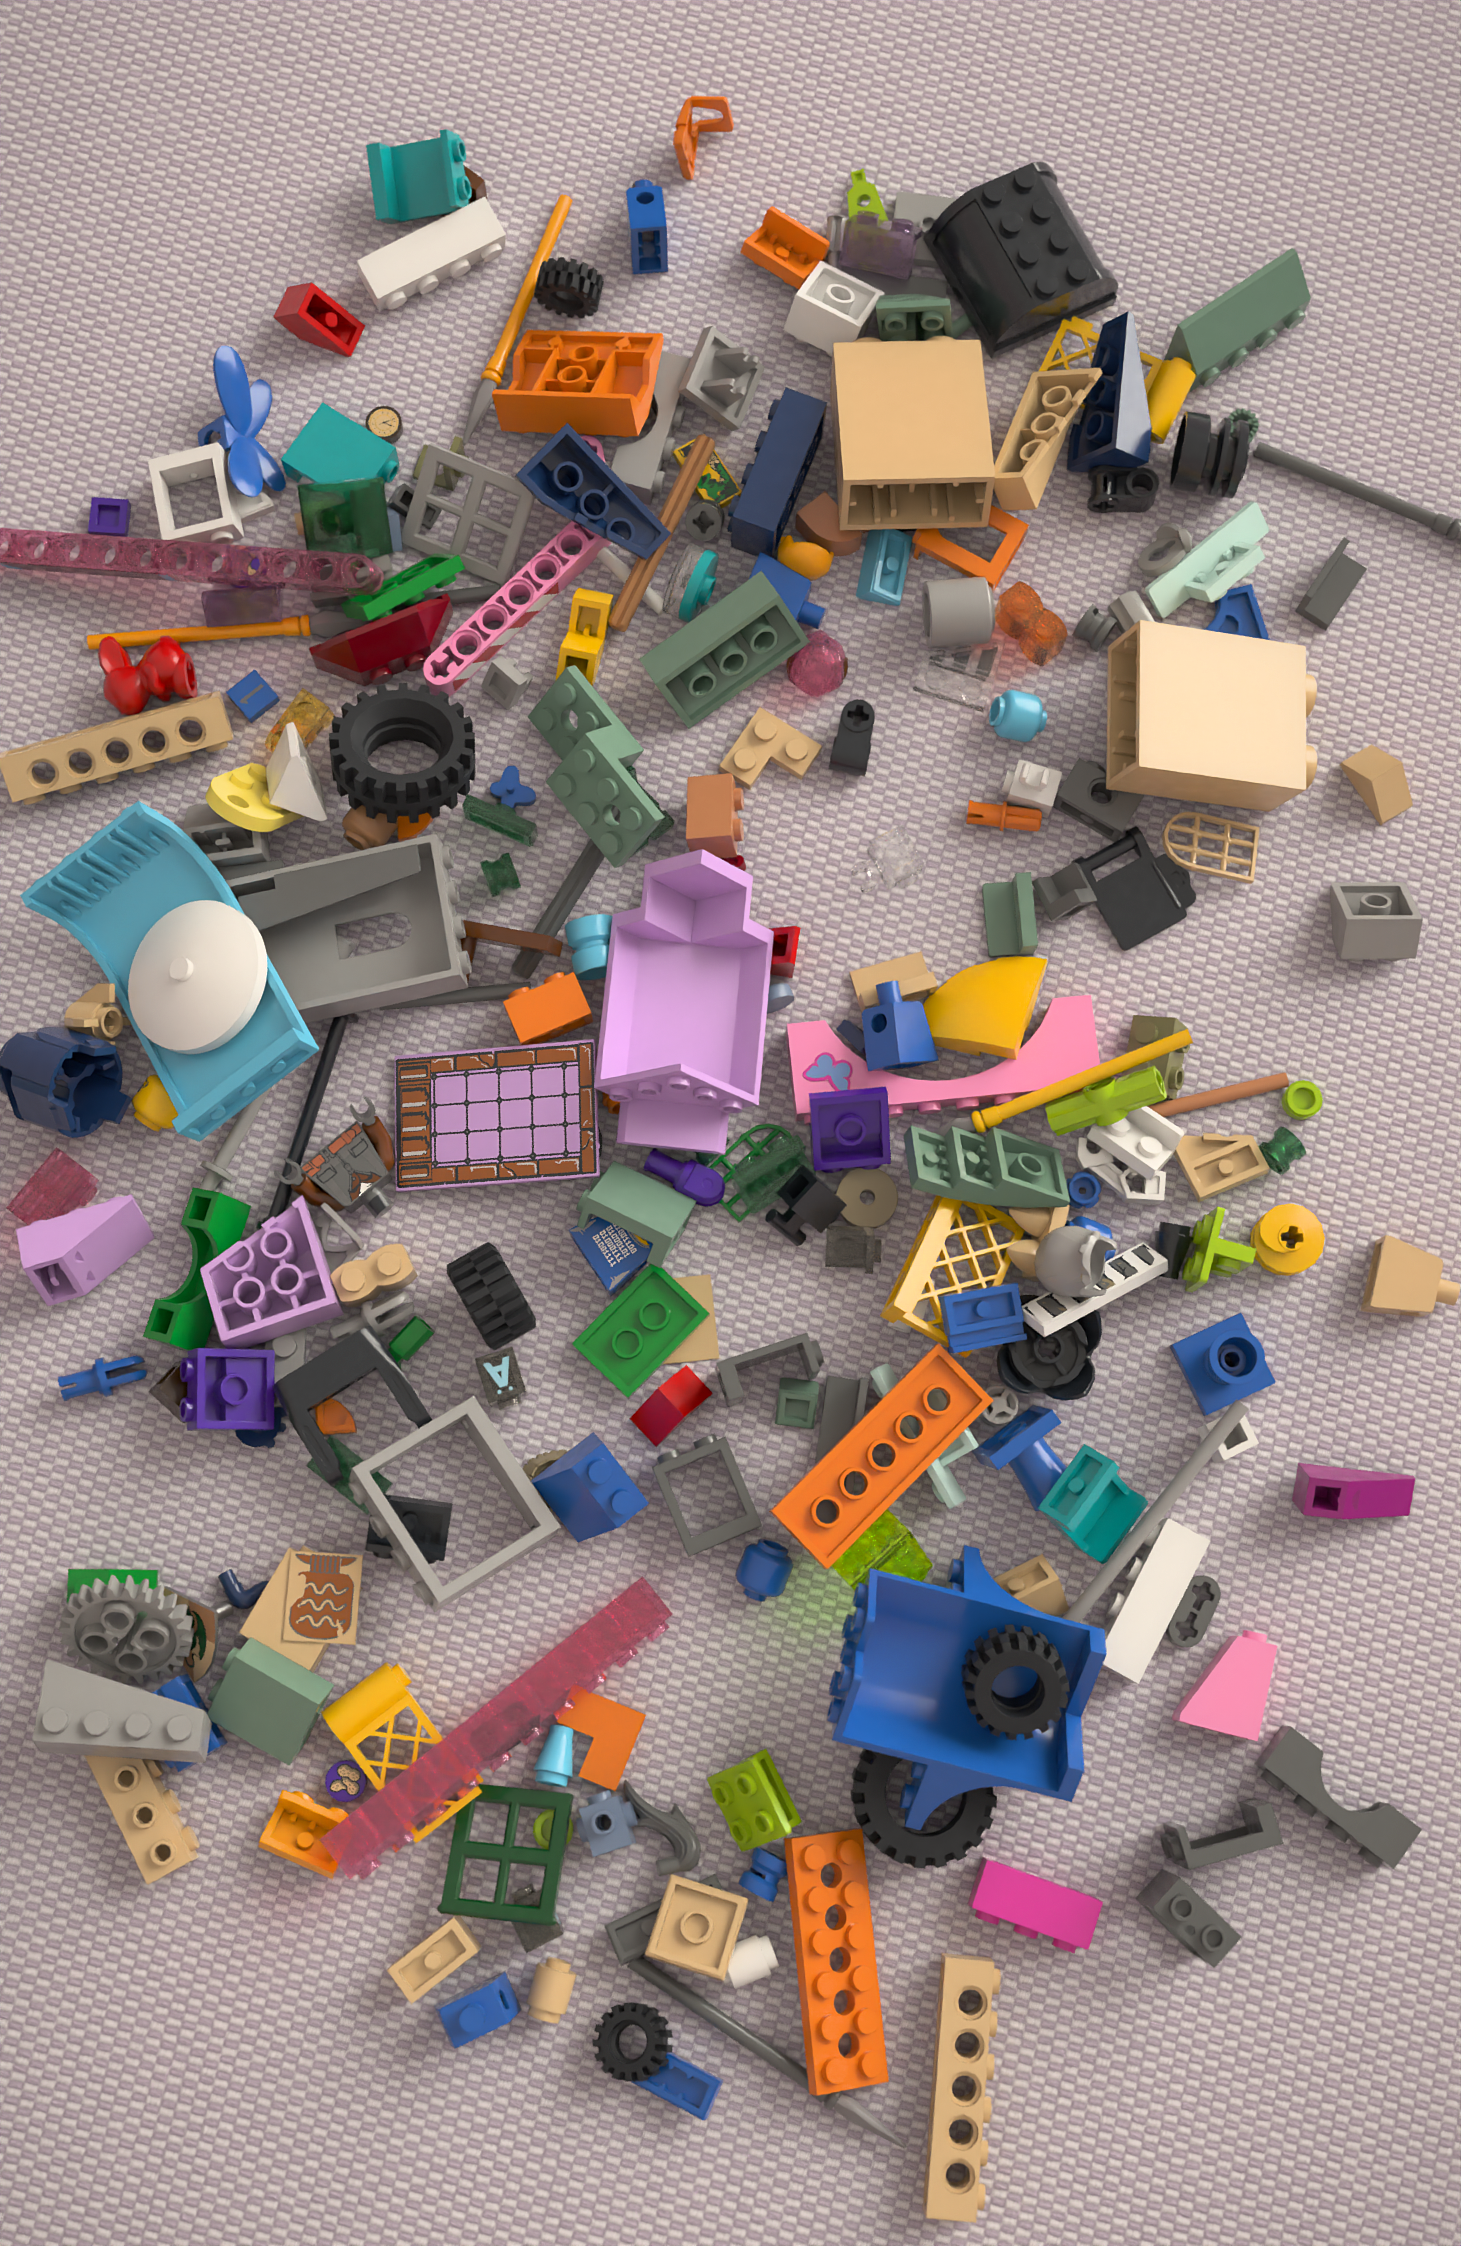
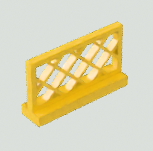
M935 1195L880 1316L891 1323L899 1320L943 1346L949 1347L938 1297L949 1293H959L964 1289L975 1286L978 1289L986 1288V1283L991 1282L989 1287L1001 1285L1012 1261L1006 1249L1013 1243L1020 1241L1025 1230L1012 1217L991 1205ZM962 1203L975 1211L979 1223L964 1227L959 1214ZM954 1224L955 1229L950 1230L952 1225ZM999 1224L1013 1233L1008 1243L997 1246L990 1226ZM982 1229L988 1248L973 1252L967 1233ZM958 1235L965 1255L949 1258L944 1242L946 1238ZM991 1254L996 1272L994 1275L983 1278L976 1258ZM938 1256H939L941 1261L936 1262V1260H937V1258H938ZM967 1261L974 1280L959 1284L952 1265ZM943 1267L950 1287L935 1291L929 1275L932 1270ZM923 1288H925L926 1294L921 1295ZM929 1299L936 1319L926 1322L912 1313L917 1302ZM972 1350L959 1352L958 1354L967 1358Z

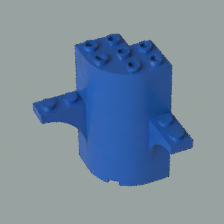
M967 1545L963 1546L959 1560L953 1558L947 1576V1582L952 1583L950 1589L870 1568L865 1584L858 1582L852 1603V1606L856 1607L854 1615L847 1614L843 1624L841 1638H844L845 1641L840 1655L841 1667L840 1672L834 1671L831 1678L829 1695L835 1697H832L829 1705L827 1722L833 1723L832 1741L913 1761L911 1768L913 1780L911 1784H904L899 1803L900 1808L905 1809V1827L921 1830L928 1816L943 1802L960 1793L984 1787L1017 1788L1072 1802L1084 1773L1081 1716L1107 1655L1105 1629L1055 1617L1020 1602L1002 1589L989 1575L982 1563L979 1549ZM1012 1624L1015 1631L1019 1632L1022 1625L1031 1627L1034 1636L1039 1631L1046 1636L1049 1644L1053 1643L1067 1673L1069 1691L1066 1692L1068 1698L1066 1708L1059 1707L1061 1717L1057 1723L1051 1719L1047 1722L1049 1726L1048 1731L1043 1734L1039 1729L1032 1731L1034 1738L1025 1740L1023 1734H1017L1016 1740H1007L1006 1734L1003 1731L999 1737L990 1734L988 1725L982 1728L977 1723L975 1714L972 1715L969 1710L961 1675L962 1665H967L965 1654L968 1649L976 1651L974 1641L979 1636L984 1640L988 1639V1630L995 1627L998 1633L1005 1632L1004 1625ZM1010 1667L998 1674L991 1689L1004 1697H1019L1027 1693L1034 1686L1038 1674L1027 1667Z

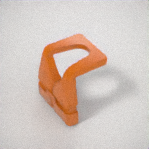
M691 96L684 102L676 121V130L673 136V146L684 179H693L700 132L733 131L734 123L726 97ZM693 107L715 109L723 114L721 118L699 120L692 125Z

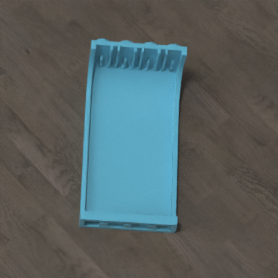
M140 801L123 810L120 816L102 830L97 831L90 840L75 852L67 855L60 864L45 876L37 879L29 889L20 895L27 908L57 922L78 939L100 965L110 983H115V993L178 1113V1116L172 1120L178 1134L200 1142L319 1051L315 1040L268 955L266 983L254 1014L244 1028L222 1046L199 1054L177 1053L155 1044L139 1029L130 1009L128 981L136 951L152 926L173 909L199 900L221 902L244 914L229 885L198 845L176 824Z

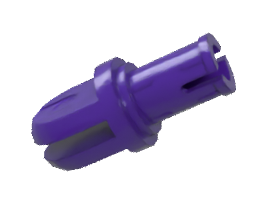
M653 1148L650 1152L643 1170L649 1171L672 1183L676 1191L696 1200L697 1205L704 1207L718 1204L724 1197L725 1182L722 1176L715 1170L693 1159L682 1163L658 1151L656 1148Z

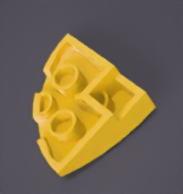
M1023 956L1003 957L979 965H973L949 978L923 1004L935 1046L976 1056H981V1052L1017 1060L1025 1030H1028L1048 963L1047 959Z

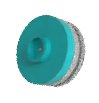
M692 542L688 544L670 577L663 601L662 611L687 623L696 618L701 605H707L715 588L717 578L714 576L719 561L718 553Z

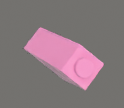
M1243 1630L1242 1636H1230L1174 1710L1172 1720L1247 1740L1258 1741L1277 1645L1266 1643L1267 1635Z

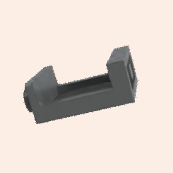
M1257 1798L1240 1801L1239 1806L1245 1826L1189 1841L1185 1826L1171 1821L1163 1823L1165 1833L1160 1835V1841L1167 1859L1172 1858L1174 1864L1191 1870L1284 1844L1272 1803Z

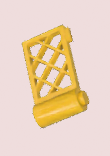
M1073 316L1071 322L1063 319L1039 371H1049L1064 365L1065 370H1070L1068 363L1087 355L1090 363H1092V353H1095L1100 334L1091 331L1093 324ZM1067 332L1080 337L1085 349L1065 356L1061 344ZM1088 341L1095 343L1096 345L1090 347ZM1058 351H1059V354H1060V357H1061V358L1054 361V359H1055V357H1056V355H1057V353H1058ZM1139 351L1141 363L1151 367L1147 378L1144 379L1152 427L1150 442L1163 444L1196 375L1191 370V364L1184 359L1173 357L1171 361H1163ZM1081 404L1080 409L1084 410L1085 405Z
M386 1661L325 1708L321 1714L417 1844L481 1794L482 1790L478 1785L484 1779L470 1761L465 1765L460 1762L407 1688L412 1681L401 1665L397 1663L392 1667ZM409 1706L418 1719L416 1736L394 1734L395 1716ZM389 1721L387 1732L377 1731ZM422 1727L425 1728L431 1738L421 1737ZM370 1735L386 1737L383 1762L367 1760L357 1745ZM392 1738L415 1741L411 1765L389 1762ZM420 1742L436 1744L442 1751L440 1769L417 1766ZM446 1758L455 1771L445 1770ZM372 1765L382 1767L381 1777L377 1774ZM387 1768L410 1770L407 1794L390 1792L385 1785ZM416 1771L439 1774L435 1798L412 1795ZM444 1775L461 1777L470 1792L458 1801L441 1799ZM395 1798L406 1800L405 1810H403ZM411 1800L435 1803L432 1821L420 1831L409 1818ZM440 1804L451 1806L438 1816Z

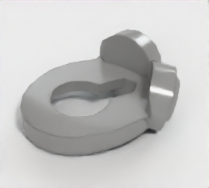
M1164 523L1156 531V541L1148 545L1138 559V565L1144 575L1153 577L1164 574L1176 566L1187 552L1191 551L1192 539L1187 528L1179 529L1173 523ZM1165 549L1169 550L1167 556L1158 561L1149 560L1155 553Z

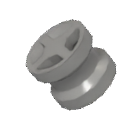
M994 1385L985 1390L994 1401L991 1403V1408L989 1405L979 1415V1418L990 1426H1002L1011 1421L1016 1416L1019 1408L1016 1394L1010 1388L1003 1385Z

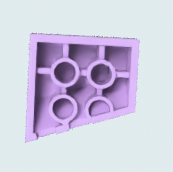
M303 1195L291 1203L292 1206L276 1218L273 1216L261 1225L262 1228L243 1242L238 1241L200 1269L221 1342L227 1349H245L344 1315L338 1294L330 1278L331 1272L322 1243Z

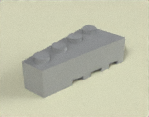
M46 1659L32 1741L42 1753L206 1763L212 1722L205 1710Z

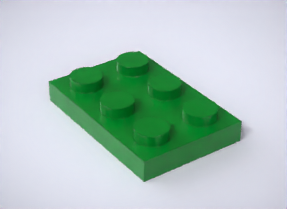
M434 553L341 603V606L348 618L361 619L362 622L367 620L374 622L393 614L391 609L401 603L408 606L425 597L423 591L434 585L438 589L453 583L457 579L455 574L464 570L465 567L459 555Z
M650 1263L588 1326L572 1345L629 1399L710 1316V1313L662 1267L659 1268Z

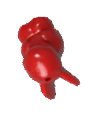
M168 635L161 636L155 644L147 649L136 667L132 666L129 654L115 638L107 636L101 640L98 658L100 667L106 675L103 682V694L105 699L121 715L131 716L141 713L151 695H156L162 702L170 701L174 692L185 700L197 697V679L192 658L182 650L179 642Z

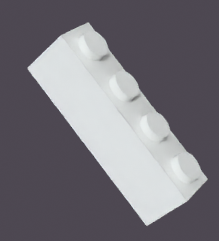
M483 197L357 260L358 275L378 311L380 312L386 308L393 310L402 306L408 297L418 292L425 294L434 290L443 279L449 276L453 278L460 277L471 269V265L481 260L489 262L500 256L503 249H505L506 234L487 199Z
M1169 1518L1162 1519L1143 1542L1148 1546L1142 1558L1135 1557L1125 1575V1578L1130 1581L1123 1595L1118 1592L1107 1611V1614L1112 1617L1105 1629L1107 1655L1102 1667L1131 1683L1139 1684L1210 1543V1540Z

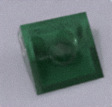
M383 477L352 478L297 485L308 561L367 559L393 553Z

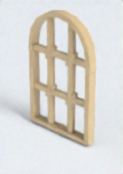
M1183 812L1175 815L1165 825L1162 833V844L1167 856L1175 864L1183 868L1251 884L1254 881L1260 827L1203 813ZM1183 818L1195 819L1194 826H1190V828L1173 823ZM1200 821L1225 826L1224 834L1221 833L1219 835L1200 830ZM1234 828L1253 833L1252 842L1230 837V829ZM1169 829L1193 834L1192 845L1185 846L1169 842ZM1205 837L1222 841V852L1215 853L1198 849V838ZM1235 844L1251 848L1250 861L1227 856L1229 845ZM1172 849L1191 853L1190 863L1180 859ZM1201 855L1221 860L1220 870L1195 864L1196 856L1200 857ZM1231 862L1248 866V876L1227 872L1226 864Z

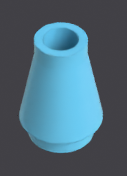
M550 1725L549 1734L533 1771L537 1772L535 1782L555 1787H567L568 1778H573L572 1737L574 1729L560 1725Z

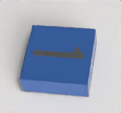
M253 670L226 691L229 699L250 723H253L280 701L278 695L256 670Z

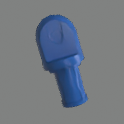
M132 1356L106 1363L104 1357L95 1359V1364H92L91 1369L58 1377L59 1387L77 1384L75 1387L60 1390L64 1401H68L71 1398L97 1391L100 1394H104L105 1397L112 1396L114 1394L113 1388L145 1379L147 1369L111 1378L110 1373L142 1364L145 1360L141 1356Z

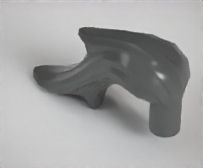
M625 1779L623 1784L625 1798L627 1802L631 1801L635 1814L639 1818L637 1825L634 1827H643L657 1831L673 1846L675 1856L656 1860L658 1875L664 1876L676 1872L691 1871L699 1864L701 1847L697 1835L677 1804L673 1805L671 1813L661 1811L642 1799Z

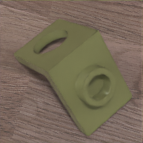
M455 436L450 451L469 458L465 456L462 438ZM426 444L423 446L413 472V478L416 480L419 478L428 445ZM443 466V473L436 476L434 485L454 492L459 477L463 478L465 474Z

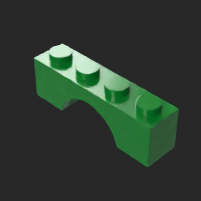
M192 1188L181 1221V1226L187 1232L192 1245L190 1271L186 1280L177 1291L167 1297L155 1299L143 1337L187 1352L196 1348H205L214 1321V1315L200 1269L241 1240L251 1209L250 1205L220 1192Z

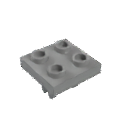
M709 326L702 331L678 391L730 431L738 430L742 425L765 366L759 362V356L748 354L749 349L747 347H739L715 327Z

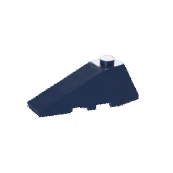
M568 423L515 475L544 506L643 560L648 559L672 534Z

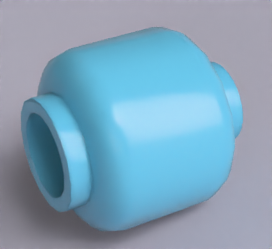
M1007 690L1001 696H997L993 700L989 712V723L991 726H994V731L999 737L1020 742L1031 741L1037 732L1044 730L1047 722V712L1043 710L1040 698L1034 694L1016 690Z

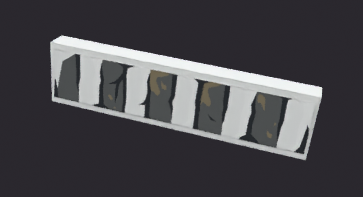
M1142 1242L1105 1262V1271L1102 1278L1094 1286L1098 1290H1107L1105 1295L1090 1298L1063 1297L1049 1291L1022 1306L1024 1321L1043 1337H1046L1167 1272L1168 1260Z

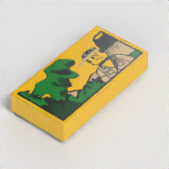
M695 439L673 451V457L680 468H682ZM714 450L695 491L701 500H714L724 508L731 504L735 495L741 496L742 491Z

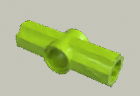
M1154 1065L1117 1079L1114 1076L1084 1087L1082 1091L1046 1103L1045 1109L1052 1131L1057 1136L1095 1123L1097 1126L1114 1124L1124 1119L1130 1111L1165 1100L1167 1093L1161 1074Z

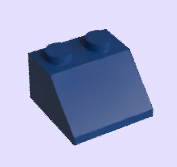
M594 1432L531 1480L532 1484L577 1542L619 1528L649 1504Z

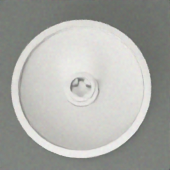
M199 900L183 904L159 919L140 943L129 974L128 997L130 1009L142 1033L155 1044L182 1054L208 1052L222 1046L236 1036L254 1014L266 983L267 954L262 936L257 927L240 911L224 903L211 900Z

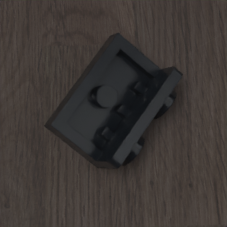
M383 1494L427 1563L433 1564L436 1560L444 1561L453 1503ZM369 1520L365 1551L373 1552V1555L379 1558L392 1559L391 1551L394 1550L386 1536L380 1538L376 1534Z

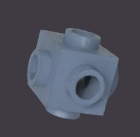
M610 1790L587 1798L589 1806L579 1809L581 1818L576 1819V1825L581 1841L583 1843L589 1841L593 1857L637 1843L632 1826L637 1825V1818L631 1801L624 1803L622 1795L612 1797ZM605 1815H608L611 1819L609 1829L604 1828L602 1824V1819Z

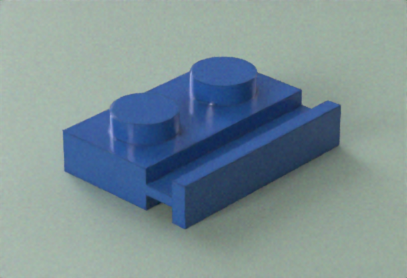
M1007 1283L939 1296L944 1331L949 1343V1347H947L948 1353H959L1027 1339L1022 1324L1024 1318L1018 1283Z

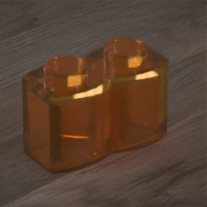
M1018 581L999 596L995 608V620L1003 632L1018 640L1022 652L1030 661L1043 667L1062 651L1068 636L1067 629L1063 621L1054 612L1043 608L1042 601L1033 588L1024 582Z

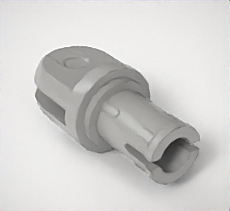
M398 1291L375 1303L371 1300L362 1303L359 1314L336 1326L330 1327L333 1338H338L339 1340L336 1344L369 1325L373 1327L379 1337L386 1335V1328L410 1316L415 1306L413 1302H410L382 1316L380 1315L410 1297L408 1293Z

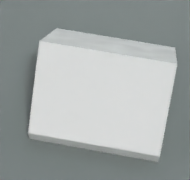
M294 722L288 723L266 767L270 804L320 822L328 818L322 783Z

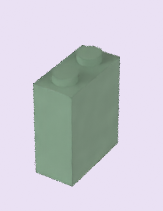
M251 1637L240 1650L234 1647L227 1656L222 1666V1669L227 1671L224 1679H218L208 1696V1700L213 1703L207 1715L212 1722L290 1766L306 1745L334 1684Z

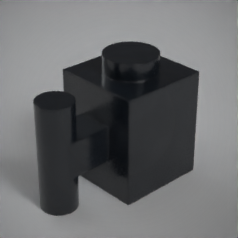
M802 1164L777 1192L789 1206L788 1210L782 1215L776 1209H771L767 1212L765 1221L795 1246H800L806 1240V1234L799 1229L805 1222L809 1223L819 1233H822L830 1224L836 1221L847 1204L826 1183Z

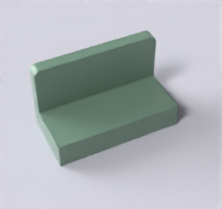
M1031 872L1016 873L1012 882L983 884L982 898L988 956L995 958L1033 955L1038 947Z

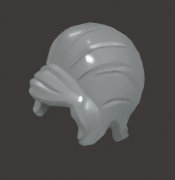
M1079 1226L1056 1228L1041 1240L1036 1251L1034 1261L1036 1276L1048 1291L1058 1296L1090 1298L1105 1295L1107 1290H1098L1094 1286L1101 1280L1105 1271V1252L1117 1250V1243L1110 1238L1101 1236L1099 1231H1092Z

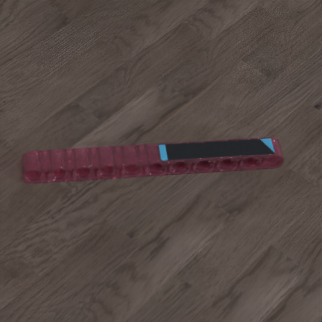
M0 528V546L5 541H8L7 551L0 556V565L9 569L355 595L376 593L382 587L384 581L381 568L368 557L361 554ZM43 543V553L35 559V549ZM79 546V555L75 560L70 561L71 550ZM114 548L115 557L110 563L106 564V553ZM150 551L151 559L149 563L141 567L140 560L142 555ZM186 553V564L181 569H177L176 561L178 557ZM222 556V567L220 570L212 572L213 561L217 557ZM254 559H259V569L254 574L248 575L247 568L249 563ZM295 561V572L290 577L285 578L283 573L284 567L288 563ZM332 564L333 571L330 577L326 580H320V570L323 566ZM368 566V578L362 583H357V572L359 569Z

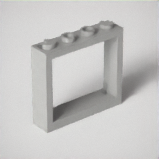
M474 1396L356 1465L350 1473L349 1480L351 1483L348 1486L354 1493V1500L359 1505L362 1503L366 1505L372 1515L369 1517L374 1531L380 1538L386 1536L394 1549L391 1551L394 1562L402 1572L406 1570L415 1581L413 1590L417 1598L421 1597L424 1604H429L434 1612H437L550 1541L560 1529V1525ZM461 1422L532 1531L445 1586H442L371 1475Z

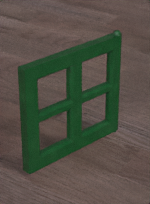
M462 1782L459 1800L470 1792L464 1782ZM479 1784L478 1786L482 1793L461 1808L456 1815L441 1904L437 1906L438 1912L447 1915L550 1927L556 1925L555 1911L574 1796L569 1793ZM476 1802L509 1805L503 1844L469 1841ZM521 1807L554 1810L548 1849L514 1846ZM466 1858L500 1862L493 1902L460 1898ZM511 1863L545 1867L539 1907L505 1903Z

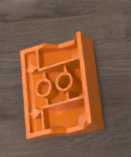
M527 330L513 354V381L508 390L494 389L492 392L501 431H514L518 433L540 432L555 435L568 423L577 434L591 436L616 435L620 437L639 436L650 412L664 342L663 333Z

